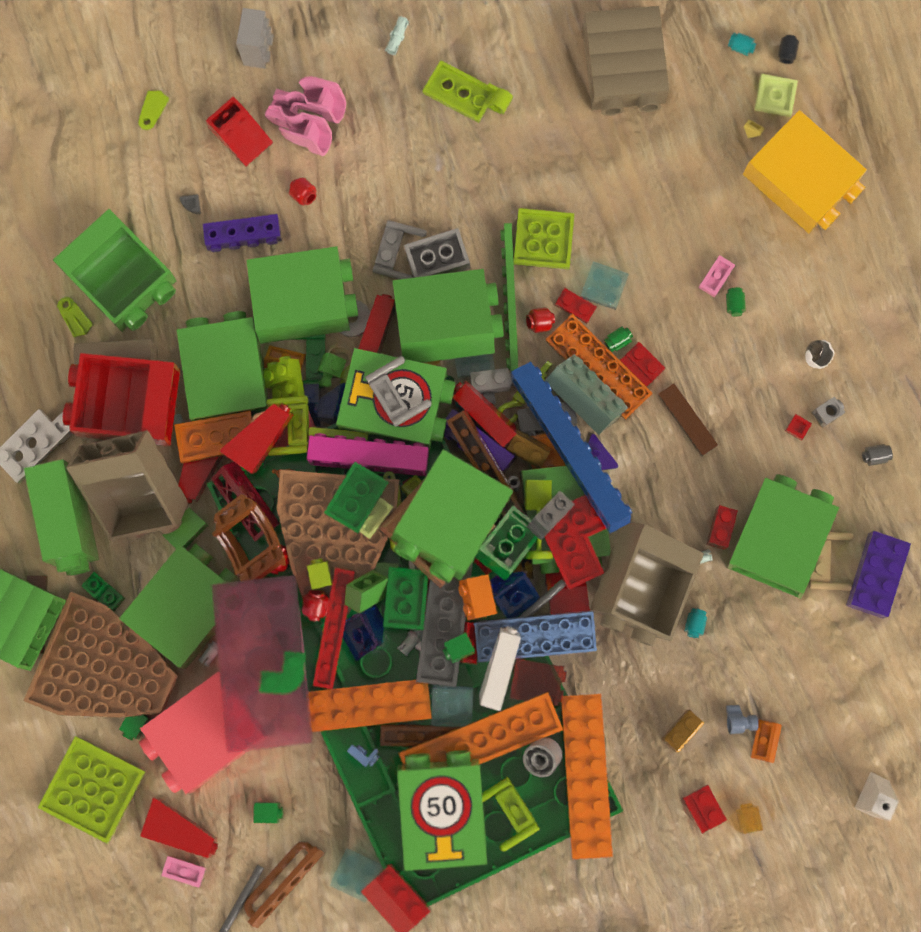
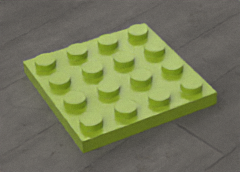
M75 736L38 808L108 844L146 771Z

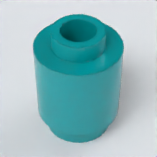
M733 32L728 47L735 52L748 56L749 53L753 54L757 43H754L755 39L739 32Z
M695 608L691 609V612L688 613L684 629L688 633L687 636L697 639L699 636H703L707 622L706 611Z

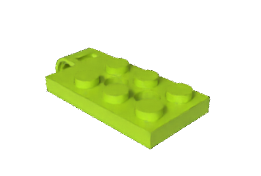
M442 60L439 61L422 90L423 94L477 123L481 121L488 108L499 114H504L513 99L512 94L507 90L498 88L491 83L487 85ZM449 81L453 86L450 89H445L442 86L443 83ZM461 90H467L469 95L463 98L458 93Z

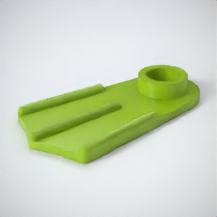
M161 90L147 92L138 120L139 126L144 130H150L155 126L169 101V97L164 95ZM149 120L150 124L145 125L144 122Z
M70 297L61 298L58 302V309L73 337L87 335L93 326L91 320ZM65 302L69 303L67 308H63Z

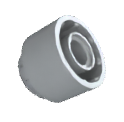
M548 737L531 743L523 755L526 769L538 777L551 775L562 759L560 746Z

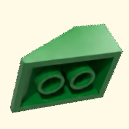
M512 506L480 547L475 558L503 580H506L538 539L527 528V525L532 520Z

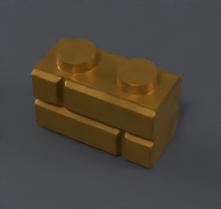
M517 429V434L512 438L506 450L513 454L516 453L518 457L540 469L551 448Z
M690 709L686 710L661 739L675 752H679L704 722Z

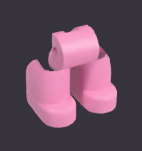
M309 76L299 81L303 88V93L298 91L286 92L276 89L272 104L268 106L265 117L273 124L279 126V131L288 141L308 148L311 153L324 156L328 152L332 141V131L327 121L339 123L346 110V99L340 86L332 81ZM300 109V110H305V111H308V112H312V113H315V114L322 115V117H319V116H316V115L307 114V113H304V112H301V113L299 114V113H297V112H298V110Z

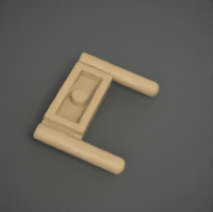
M829 532L811 575L810 589L852 590L853 586L851 583L830 582L831 540L852 541L854 538L852 533Z

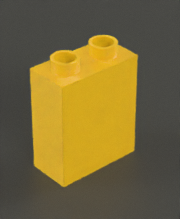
M799 110L748 162L743 175L809 234L817 225L827 230L841 214L834 207L842 199L851 204L864 191L866 187L860 182V179L867 169Z

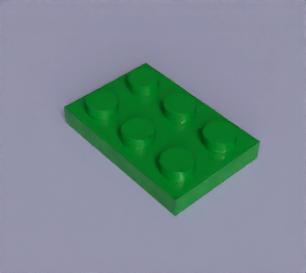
M354 462L324 513L359 534L389 482Z
M389 567L383 627L423 631L428 577L421 570Z

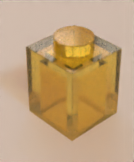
M745 803L740 805L741 808L735 809L740 833L746 834L763 830L758 806H752V803Z

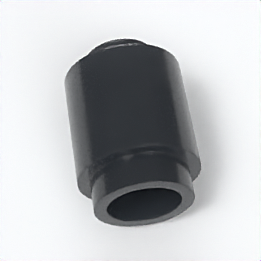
M786 35L781 38L778 52L779 62L783 64L794 63L799 47V40L796 39V36Z

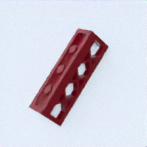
M232 462L222 466L211 478L228 504L234 500L231 491L237 497L244 494L257 503L273 529L280 524L237 463ZM221 475L226 480V485H223L219 477ZM252 513L241 520L254 541L259 540L264 535ZM254 523L261 529L259 533L254 529Z

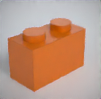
M488 575L459 581V593L463 598V611L465 616H467V620L497 614Z

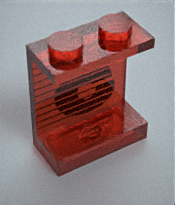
M516 658L510 699L526 701L548 692L553 706H558V702L562 703L564 691L560 689L561 682L565 683L567 671L563 670L564 666L562 665L557 666Z

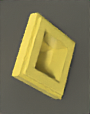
M748 120L744 125L748 138L760 136L764 131V127L752 120Z

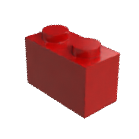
M721 505L716 508L706 545L723 550L729 547L738 510Z

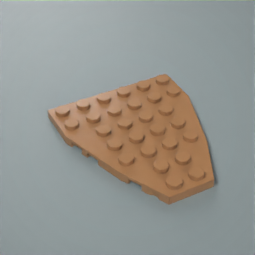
M280 470L277 512L282 526L291 569L303 597L310 590H321L330 598L332 585L312 589L307 565H311V560L322 558L323 562L328 561L332 582L335 568L355 571L354 580L375 569L388 536L380 528L369 539L361 532L359 534L324 513L346 475ZM385 479L389 484L381 498L393 506L385 520L397 508L399 480ZM348 607L347 615H348L349 612L351 611V608H350V607Z
M70 591L24 701L60 716L123 718L159 714L165 710L178 675L151 644L119 619L120 617L107 605Z

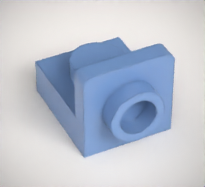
M359 744L357 747L352 745L347 751L365 767L368 764L373 766L379 758L377 755L379 751L377 749L367 757V751Z

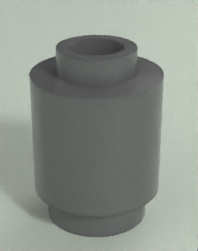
M881 444L865 447L864 452H862V458L868 466L888 463L889 460L893 459V453L890 445Z

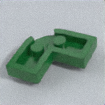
M285 651L283 673L261 671L259 692L289 694L296 690L304 678L306 653Z

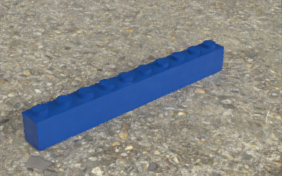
M530 361L511 371V381L608 532L612 533L631 523V508L621 500L620 491L611 485L610 476L600 468L601 463L596 456L593 457L589 444L581 439V433L578 427L573 426L570 422L571 417L568 412L562 410L559 398L557 396L554 397L551 393V386L542 379L540 369L537 366L534 367Z

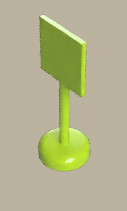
M526 480L525 510H537L538 514L552 500V480ZM538 538L537 550H529L525 555V559H553V554L551 551L541 550V540Z

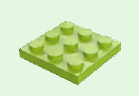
M519 208L514 265L569 270L575 213Z

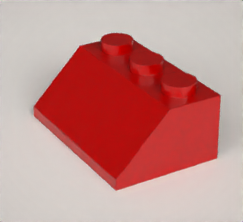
M391 863L360 891L396 932H409L431 912L428 904Z

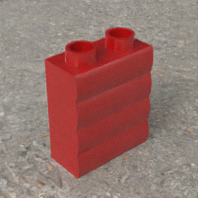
M80 353L79 364H71L68 372L69 387H75L73 402H66L64 405L63 424L70 426L69 431L77 437L103 440L148 431L156 445L170 446L180 369L174 362Z

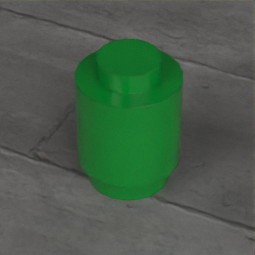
M730 288L726 294L727 313L733 317L742 316V313L746 312L745 293L742 288Z
M621 326L608 334L607 338L604 339V343L611 352H617L632 342L631 338L633 335L628 327L624 329Z

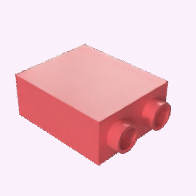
M218 671L141 727L140 730L145 735V738L139 741V744L150 760L153 761L160 757L168 770L161 775L171 791L177 793L182 789L185 794H188L198 789L266 739L268 734L223 672Z

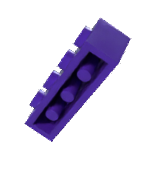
M278 214L203 224L205 246L211 252H219L224 248L236 250L240 249V246L257 247L263 243L274 245L278 241H282Z

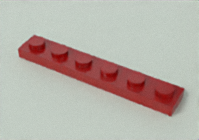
M335 568L313 686L333 689L348 612V606L345 605L346 586L354 580L355 571Z

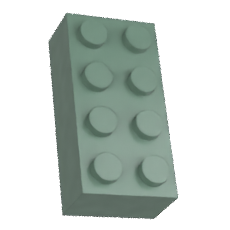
M575 354L558 365L545 380L598 435L615 423L628 409L624 401L617 397L610 387L604 384L597 377L596 373L591 371L584 364L583 360Z

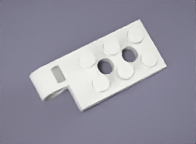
M38 409L0 447V465L16 483H21L26 478L24 468L39 465L59 444H63L73 435L69 431L70 426L63 424V412L52 422L41 409ZM31 438H35L37 441L34 448H30L28 444ZM21 451L23 459L18 462L15 459V454Z

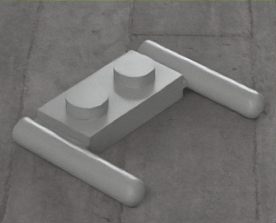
M388 220L373 273L398 280L413 278L412 275L394 271L393 269L404 232L425 237L427 234L426 230Z
M399 356L365 377L395 427L432 405L431 401L426 399L408 410L386 373L405 362L403 356Z

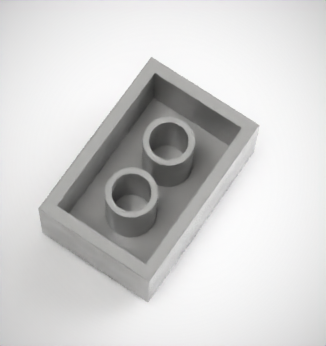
M242 9L236 44L244 66L265 69L266 62H270L271 52L269 51V45L273 44L274 35L271 34L272 28L269 26V19L265 11Z
M458 228L404 245L414 278L462 272L470 269V261Z

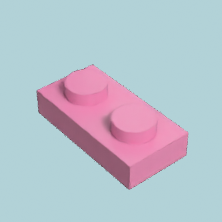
M719 255L699 288L715 298L735 267V264Z
M167 856L161 876L199 888L206 867Z

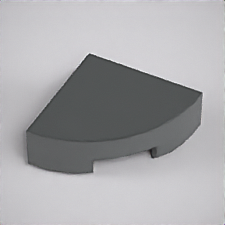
M198 194L180 197V201L186 210L194 214H201Z

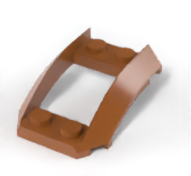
M241 494L214 515L213 523H216V528L212 534L223 546L236 576H239L241 581L240 589L257 587V582L280 565L286 566L285 557L277 535L256 502ZM250 513L253 514L269 544L266 550L251 561L248 560L241 545L229 530Z

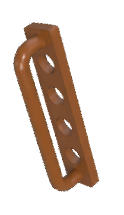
M305 841L294 845L245 901L244 910L250 918L247 922L252 927L259 928L325 852L321 848L313 847ZM302 849L306 850L308 854L255 912L252 909L253 903Z

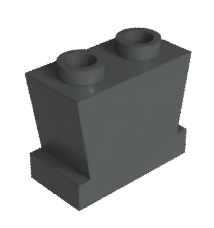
M559 491L527 525V528L542 540L575 504Z

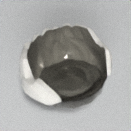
M814 340L806 348V362L813 368H824L833 360L834 350L826 340Z

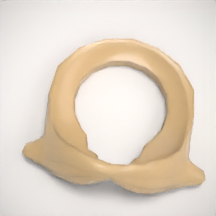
M338 343L328 349V353L331 354L345 353L348 355L349 363L343 368V371L351 364L352 354L346 348L339 347Z

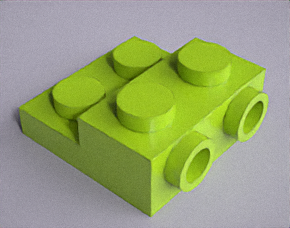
M284 356L279 358L280 362L267 364L268 368L263 370L265 386L272 389L273 399L305 396L299 359H291L290 356Z

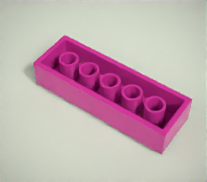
M315 433V436L309 437L307 460L310 465L350 469L353 463L356 462L374 472L386 473L390 471L394 474L427 477L429 450L428 447H425V444L413 443V446L405 445V442L393 441V444L385 443V440L374 439V442H369L361 437H354V440L346 439V436L341 435L328 438L326 434Z

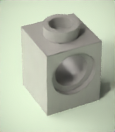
M833 397L816 408L812 413L823 428L845 413V407L839 399L837 400ZM826 407L832 408L834 415L827 414Z

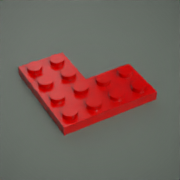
M585 495L571 501L575 505L544 537L568 590L604 574L588 537L607 528Z

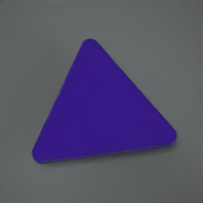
M592 434L588 444L593 457L596 456L599 459L601 469H617L618 463L597 436Z

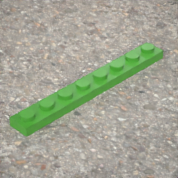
M504 223V230H500V239L504 241L505 247L501 248V259H505V266H502V277H506V284H503V296H507V303H504V314H508V321H504L505 332L509 334V339L505 340L506 351H509L510 358H506V368L510 369L511 372L518 368L512 223Z

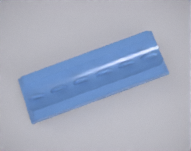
M593 611L474 622L478 662L490 661L500 627L506 628V626L515 628L520 633L521 639L515 659L597 651Z

